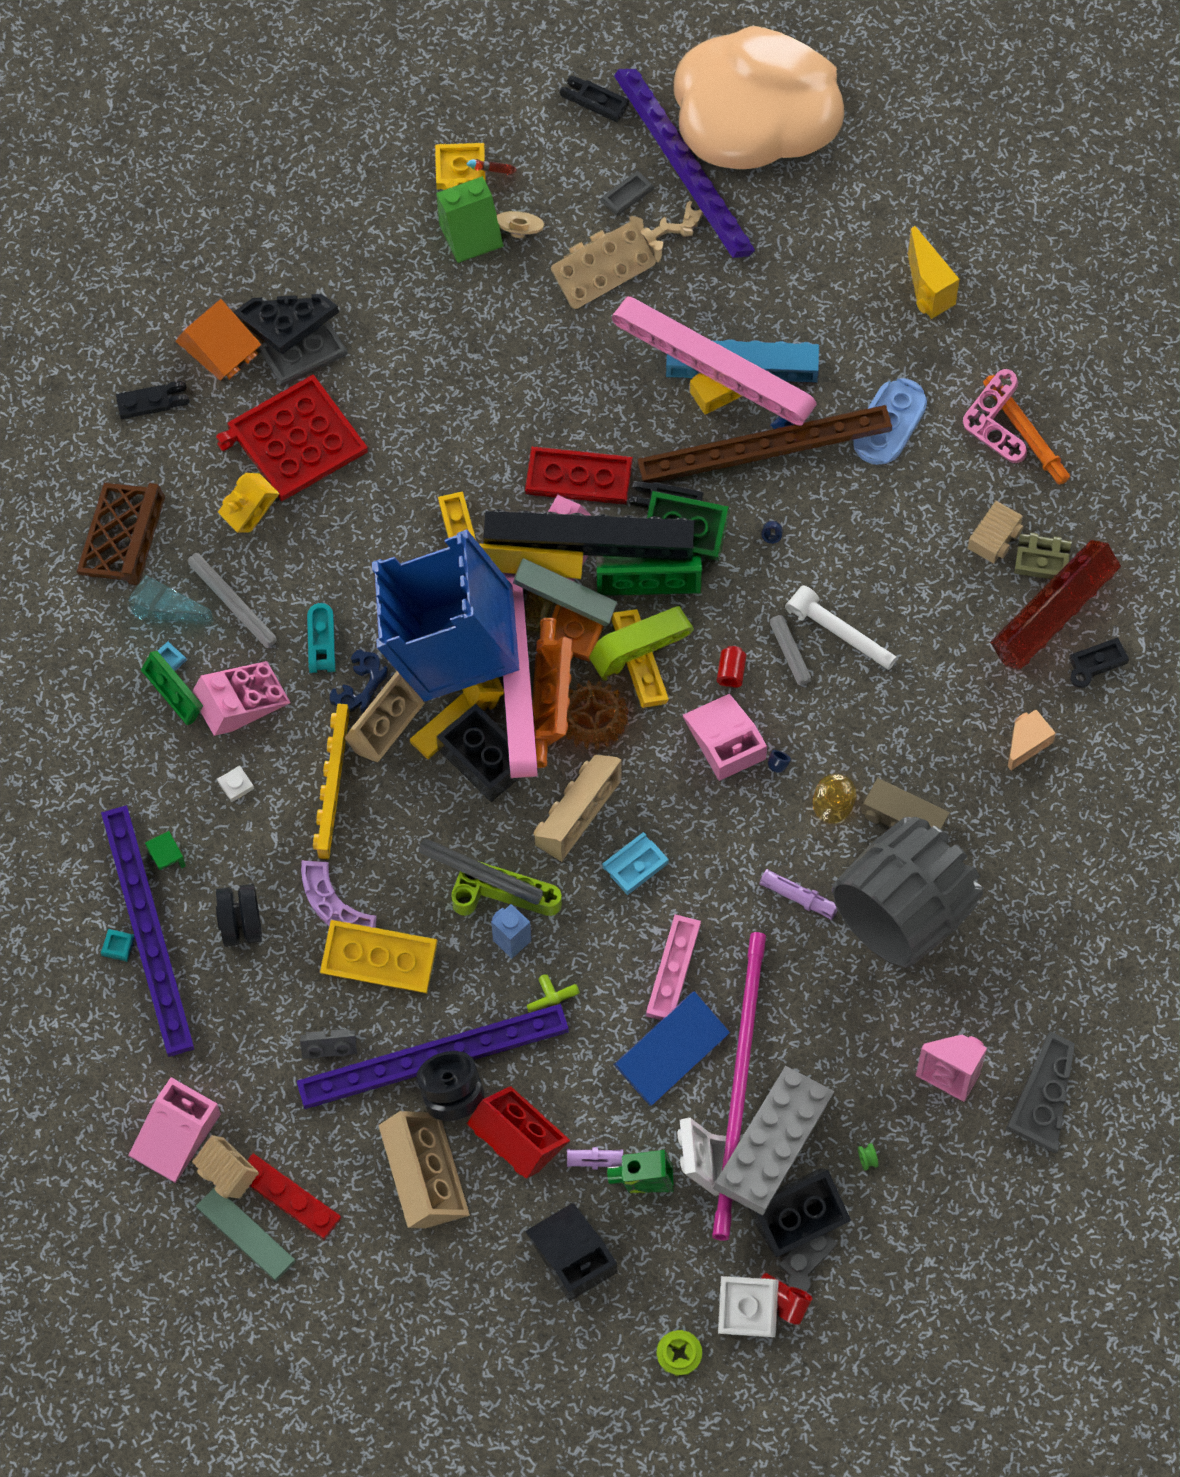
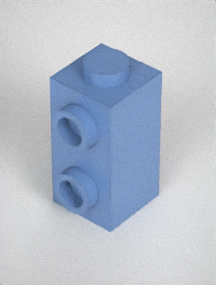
M512 904L506 909L501 908L494 914L491 921L493 941L512 959L531 942L530 921Z

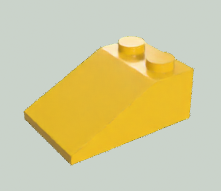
M912 227L908 258L917 300L916 304L923 314L927 313L932 319L956 305L960 279L917 227Z

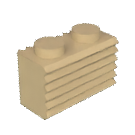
M995 501L970 536L968 549L992 563H995L998 557L1003 559L1010 548L1008 544L1012 538L1017 539L1024 526L1021 525L1023 516Z
M211 1135L192 1161L199 1168L197 1173L205 1180L212 1181L216 1185L215 1191L224 1198H241L255 1177L259 1175V1172L223 1137Z

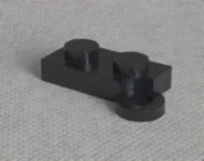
M1117 637L1070 654L1069 660L1074 668L1070 676L1071 683L1077 688H1085L1091 683L1093 676L1128 664L1129 658L1119 638ZM1078 674H1082L1086 677V679L1084 681L1077 680L1076 676Z

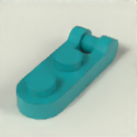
M317 603L310 607L307 614L309 673H317V670L336 672L333 611L329 605ZM317 654H327V659L317 660Z

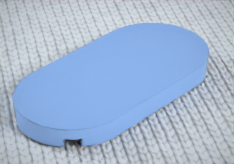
M901 378L897 379V381H888L880 387L868 409L886 405L892 423V431L854 439V450L862 460L876 465L887 464L895 460L907 444L924 415L927 405L924 390L918 383L910 379Z

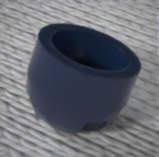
M768 521L762 528L763 540L771 544L781 540L783 534L781 524L777 521ZM771 528L775 529V535L771 536Z
M772 750L767 764L772 772L779 773L786 770L791 758L784 752Z

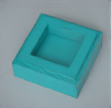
M108 929L101 950V956L127 962L135 935Z

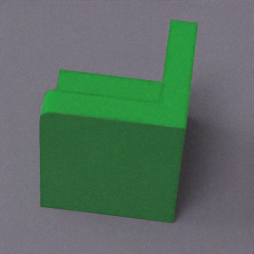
M170 831L145 842L147 851L159 870L178 862L181 868L186 866L183 855Z

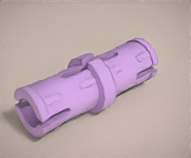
M592 1147V1150L567 1149V1167L582 1166L598 1169V1167L622 1166L623 1150H598V1147Z

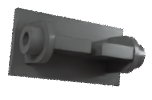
M350 1028L331 1030V1036L326 1037L325 1031L306 1032V1035H301L300 1044L303 1059L357 1054L356 1031L350 1030Z

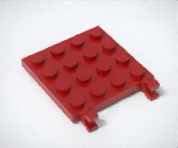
M314 374L227 423L229 430L216 435V439L219 441L217 445L222 452L232 447L236 441L239 442L263 477L278 491V497L281 501L286 500L368 453L366 444Z

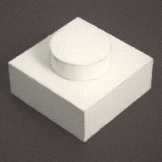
M241 766L236 767L217 779L231 802L254 789L253 784Z

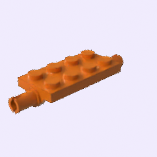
M542 618L540 620V639L537 640L536 650L538 653L535 657L532 710L537 768L547 766L548 746L565 736L568 730L567 709L570 704L568 691L571 682L570 662L573 657V651L571 650L572 639L561 637L555 640L557 621L553 618Z

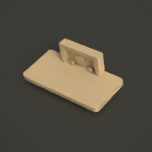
M630 221L612 232L605 234L603 230L590 236L591 242L585 245L580 242L569 248L570 253L564 256V259L552 265L551 270L573 309L587 304L656 264V259L635 221Z

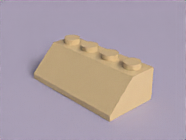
M594 755L590 762H584L579 770V777L575 782L571 781L564 791L565 796L560 802L556 801L549 811L550 816L545 823L540 822L534 831L535 846L561 862L564 860L621 782V759L612 756Z
M399 1111L381 1123L379 1129L407 1227L429 1228L469 1216L470 1214L442 1120L433 1118L427 1112Z

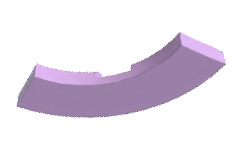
M302 860L301 873L304 890L309 903L319 918L328 926L331 920L376 928V916L352 909L345 905L335 894L329 878L328 862Z

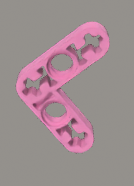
M1003 369L993 377L965 413L963 424L970 434L1012 463H1020L1027 456L1024 442L993 420L1018 387L1015 373L1009 369ZM1011 377L1010 381L1012 384L1010 386L1004 385L1001 389L1004 395L1001 397L993 388L996 387L999 390L1002 386L1001 379ZM995 396L998 402L995 407L987 408L983 404L985 398ZM978 407L984 413L989 414L987 417L984 414L980 416L979 422L981 424L979 426L974 425L970 427L971 423L969 420L971 418L976 419L980 415L979 410H977ZM998 430L1002 433V438L999 442L992 443L988 440V435L991 431ZM1006 441L1013 448L1019 445L1021 454L1010 456L1011 451L1005 446Z

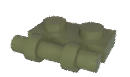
M1020 533L1018 544L1028 545V548L1018 546L1014 574L1066 581L1070 554L1059 552L1060 550L1070 551L1071 541L1061 540L1062 537L1057 536L1053 538L1040 537L1038 533H1030V535ZM1037 547L1050 548L1051 551L1040 550V549H1036V548H1037Z

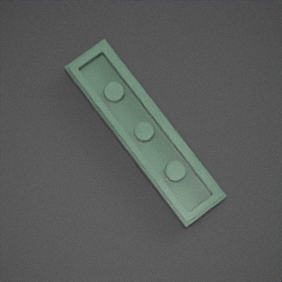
M524 558L520 562L513 584L604 626L610 623L617 603L613 599Z
M214 1188L196 1205V1208L275 1282L296 1262L289 1253L229 1198L219 1195Z

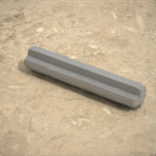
M778 615L771 618V628L797 684L801 686L809 683L811 676L784 617Z

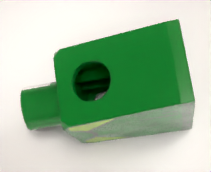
M665 1150L626 1154L622 1156V1166L608 1167L607 1169L609 1184L623 1183L628 1193L674 1192L673 1164Z

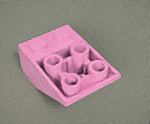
M267 661L202 675L192 691L203 705L200 712L214 736L233 732L290 704L287 695Z
M730 694L683 715L686 724L719 781L766 760V743L755 724Z
M170 1078L156 1098L129 1153V1157L176 1183L220 1117L221 1113L218 1104L177 1080Z

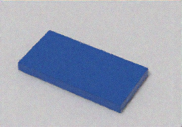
M694 991L613 1065L646 1103L651 1106L730 1032Z

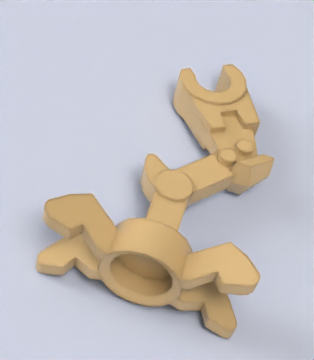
M689 201L686 205L682 224L667 223L666 217H664L660 221V226L651 231L649 228H644L643 219L630 216L629 222L635 221L657 263L661 260L663 241H657V238L667 233H678L683 237L693 236L692 229L698 226L704 213L701 209L697 211L692 210V201Z

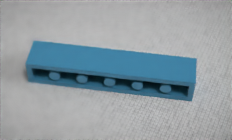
M735 340L713 341L784 381H818L819 344L809 342L794 344L783 341L766 343L757 340L750 342H737ZM667 354L666 377L693 378L700 373Z

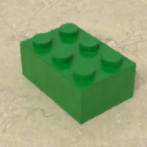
M652 491L647 518L657 516L662 519L686 518L694 520L693 554L700 555L701 558L715 561L720 560L730 513L729 506Z

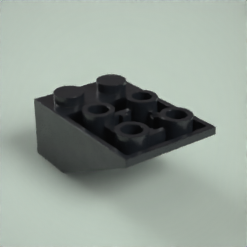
M574 1203L525 1231L569 1302L617 1273V1262L603 1240Z

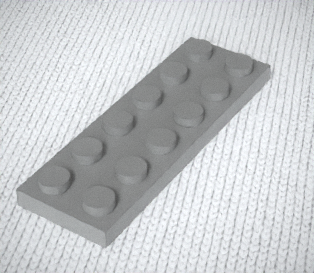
M785 1066L717 1178L713 1189L763 1215L826 1109L834 1091Z

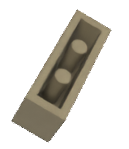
M879 778L876 779L862 808V814L865 815L867 820L875 824L881 822L889 826V829L904 817H918L928 821L931 827L936 826L943 831L950 813Z

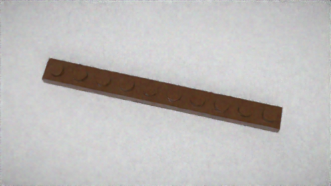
M882 405L804 422L801 426L791 425L639 458L637 461L642 482L653 484V482L658 483L891 432L892 423L887 406Z

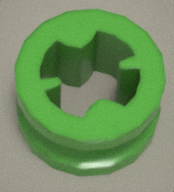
M868 1144L866 1148L858 1147V1155L864 1171H867L870 1166L877 1168L879 1164L873 1144Z

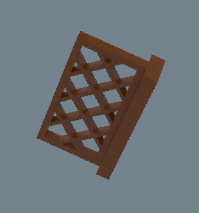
M112 483L103 484L76 571L79 575L125 580L128 584L139 586L165 500V495L159 484L149 483L148 487ZM109 491L120 492L122 497L111 504L106 500ZM137 494L144 495L143 501L133 507L129 499ZM126 502L131 509L117 516L114 509ZM111 512L115 519L102 526L100 523L101 516ZM135 514L137 517L136 523L126 529L122 522ZM120 524L124 531L111 539L107 531ZM104 534L109 541L95 548L93 545L94 539ZM128 536L130 539L129 546L119 551L115 544ZM113 546L117 553L104 561L100 554ZM96 556L101 561V564L93 569L85 568L87 561ZM119 559H122L124 563L121 572L111 571L108 568Z

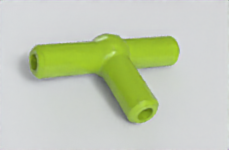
M544 974L538 980L546 997L527 1004L526 1007L529 1013L552 1007L578 995L580 991L577 985L573 984L556 992L549 976Z

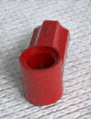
M768 1273L763 1274L760 1278L777 1280ZM778 1280V1315L789 1323L800 1325L812 1301V1297L804 1290L789 1287Z

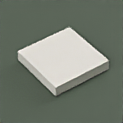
M721 1276L718 1334L775 1337L778 1280Z

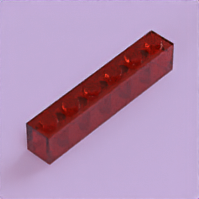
M1090 540L992 639L990 643L1005 666L1017 669L1026 666L1030 659L1039 650L1044 648L1057 632L1062 630L1064 624L1073 615L1077 614L1081 607L1090 598L1094 597L1107 581L1112 579L1114 573L1121 565L1108 543Z

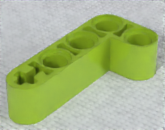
M673 607L605 635L596 643L589 659L602 680L606 681L608 676L614 673L616 675L619 674L626 662L680 641L690 635L694 628L681 607Z
M489 864L485 865L541 889L543 897L539 904L535 905L479 879L470 880L467 878L468 874L461 871L451 895L453 909L459 915L464 916L474 912L481 895L546 916L556 915L562 907V896L558 887ZM461 897H468L471 899L468 903L465 904L458 902V900ZM549 898H554V900H551L550 903L545 902L548 901Z

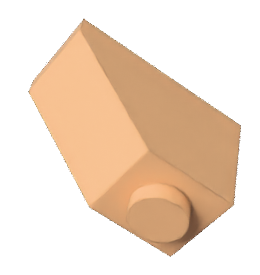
M1037 710L1030 714L1027 712L1023 713L1015 720L1008 768L1010 770L1030 759L1054 741L1056 733Z

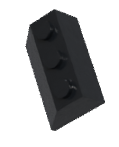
M823 1168L780 1187L763 1215L748 1208L757 1229L775 1257L851 1221L829 1170Z

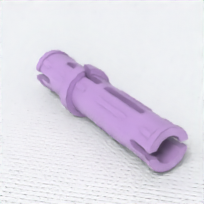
M766 869L759 884L799 903L807 911L812 910L830 920L835 917L838 911L835 903L818 895L819 892L805 889Z

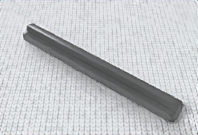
M427 838L423 839L419 846L421 854L535 905H538L543 897L541 889Z

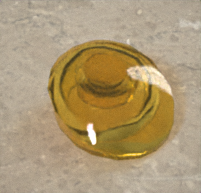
M833 773L822 778L815 788L812 801L817 817L827 823L843 821L851 813L855 804L856 788L853 782L842 774Z

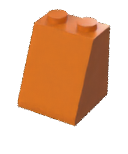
M222 299L189 325L175 341L220 381L224 377L230 380L240 371L238 365L243 361L247 364L258 355L256 350L261 346V343Z

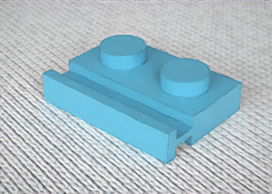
M643 832L602 863V868L629 895L669 864V859Z

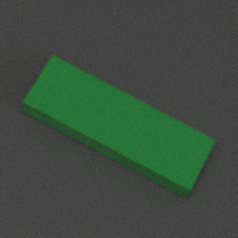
M157 650L150 652L141 671L186 725L192 724L203 707L202 703Z

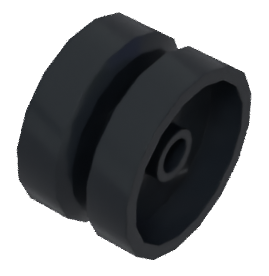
M254 884L240 885L238 889L239 903L235 902L234 892L230 887L216 889V915L224 947L239 944V928H243L244 937L248 944L262 942L260 914Z
M445 1051L433 1055L418 1069L416 1079L428 1114L435 1119L455 1121L472 1114L484 1099L485 1092L475 1062L467 1053Z

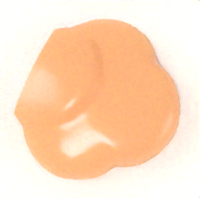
M749 26L729 35L706 40L685 54L675 72L674 95L680 106L679 130L688 147L699 158L719 167L752 169L770 164L779 158L808 155L830 143L837 136L843 123L844 103L837 85V67L812 48L777 31L758 26Z

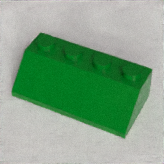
M693 554V560L596 557L597 593L604 596L701 593L702 565L700 555Z

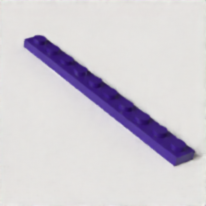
M618 69L614 75L615 79L732 258L752 255L755 249L750 243L749 238L738 225L736 218L731 214L724 200L717 193L712 182L702 170L699 162L694 158L688 145L677 132L676 127L654 97L653 92L649 89L637 69Z
M126 805L101 812L167 1055L171 1057L195 1050L128 807Z
M561 1004L297 1080V1085L304 1109H308L417 1077L418 1069L426 1060L433 1055L445 1051L464 1052L471 1056L473 1060L568 1033L569 1028Z

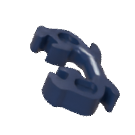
M359 649L351 656V662H360L359 666L353 667L356 674L361 676L367 673L370 674V680L363 692L356 696L352 687L342 685L344 692L338 695L334 688L330 693L331 705L337 707V704H348L349 713L356 710L360 705L361 713L365 712L370 705L371 697L376 688L387 677L388 673L387 666H384L380 671V659L376 653L364 652Z

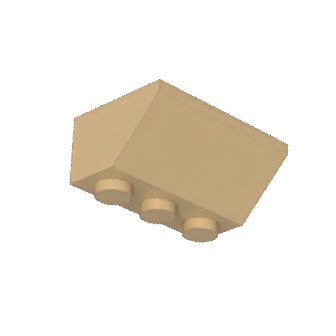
M396 671L353 725L345 739L356 754L378 763L425 703L399 672Z

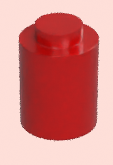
M728 646L721 651L716 680L719 685L734 688L742 686L747 655L740 647Z

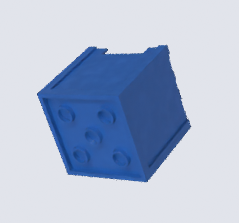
M468 530L458 532L456 536L445 539L449 547L403 563H399L395 557L372 562V571L375 573L377 603V649L424 702L520 670L513 586Z

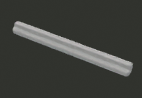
M194 553L188 558L190 567L265 648H270L276 643V636L199 553Z

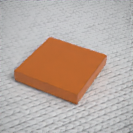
M557 604L551 617L557 621L555 640L561 637L572 639L571 650L573 651V657L590 662L589 657L599 641L604 625Z

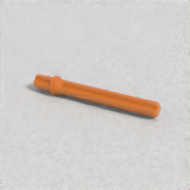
M989 375L988 377H986V379L983 381L985 387L990 383V381L993 379L995 375ZM1002 385L999 390H997L996 387H994L993 390L997 391L1000 394V396L1003 397L1004 394H1002L1001 389L1004 386ZM992 396L995 399V401L998 402V399L995 396ZM1010 397L1001 409L1042 462L1043 470L1048 471L1057 484L1066 483L1070 478V474L1061 464V458L1055 456L1014 399Z

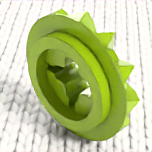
M676 1330L669 1332L662 1337L657 1346L658 1363L665 1372L675 1376L689 1375L694 1369L698 1368L702 1358L700 1342L693 1334L687 1331ZM687 1344L684 1354L688 1360L680 1357L672 1362L674 1358L672 1348L679 1350Z

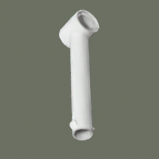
M801 586L785 605L788 613L791 614L793 612L799 616V620H804L806 616L810 617L887 670H890L896 662L897 657L880 647L877 643L817 604L819 597L811 588Z

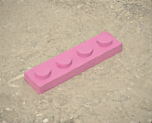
M674 915L646 1011L647 1017L662 1020L678 1005L701 921Z

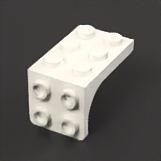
M692 1118L680 1119L681 1129L678 1130L677 1135L679 1143L683 1148V1156L680 1158L681 1169L683 1173L711 1194L718 1196L719 1192L714 1190L713 1187L722 1172L726 1136L711 1134Z

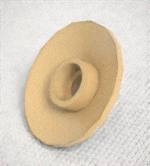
M508 211L497 215L499 227L510 232L511 236L515 238H524L525 235L538 233L544 228L543 220L529 213Z

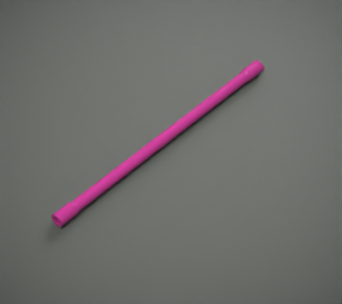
M760 932L751 933L749 939L748 966L722 1170L740 1142L761 964L764 958L766 935ZM720 1192L712 1237L716 1240L725 1241L730 1236L733 1199Z

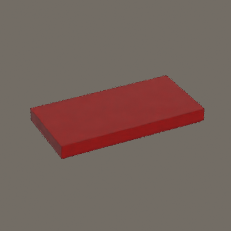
M531 446L525 494L557 497L559 495L566 499L627 505L633 457Z

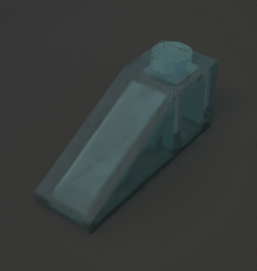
M147 575L144 576L128 598L131 612L140 619H145L146 617L151 621L206 625H211L213 622L210 609Z

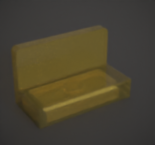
M528 591L524 606L526 630L540 632V620L550 617L553 602Z

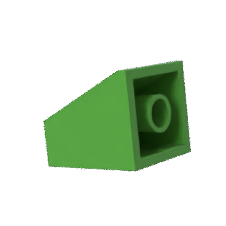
M483 176L436 193L439 225L457 263L503 247L493 197Z

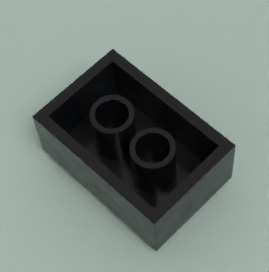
M474 704L436 736L438 750L490 802H493L520 779L511 778L508 735L477 704Z

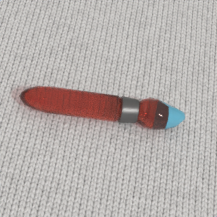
M473 159L466 163L468 167L476 171L483 170L513 174L517 170L516 167L510 164L481 161L479 159Z

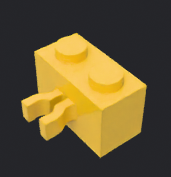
M245 473L237 480V486L232 493L224 498L223 505L218 511L236 532L250 533L279 495L278 491L260 473Z

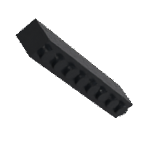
M495 509L485 512L483 541L484 544L583 552V555L693 560L694 520L686 518L662 519L657 516L636 518L632 515L612 517L607 514L590 516L581 513H572L570 515L558 514L556 512L532 513L527 510L506 512L502 509Z

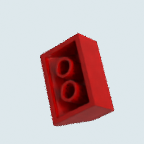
M511 1086L483 1099L467 1122V1125L474 1131L476 1136L487 1142L497 1155L503 1157L513 1166L518 1174L526 1179L538 1173L570 1141Z

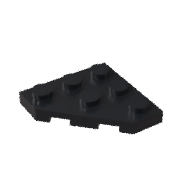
M312 294L311 298L298 299L297 295L277 296V300L263 301L262 297L252 298L234 311V314L249 330L281 354H284L339 313L338 306L323 294Z

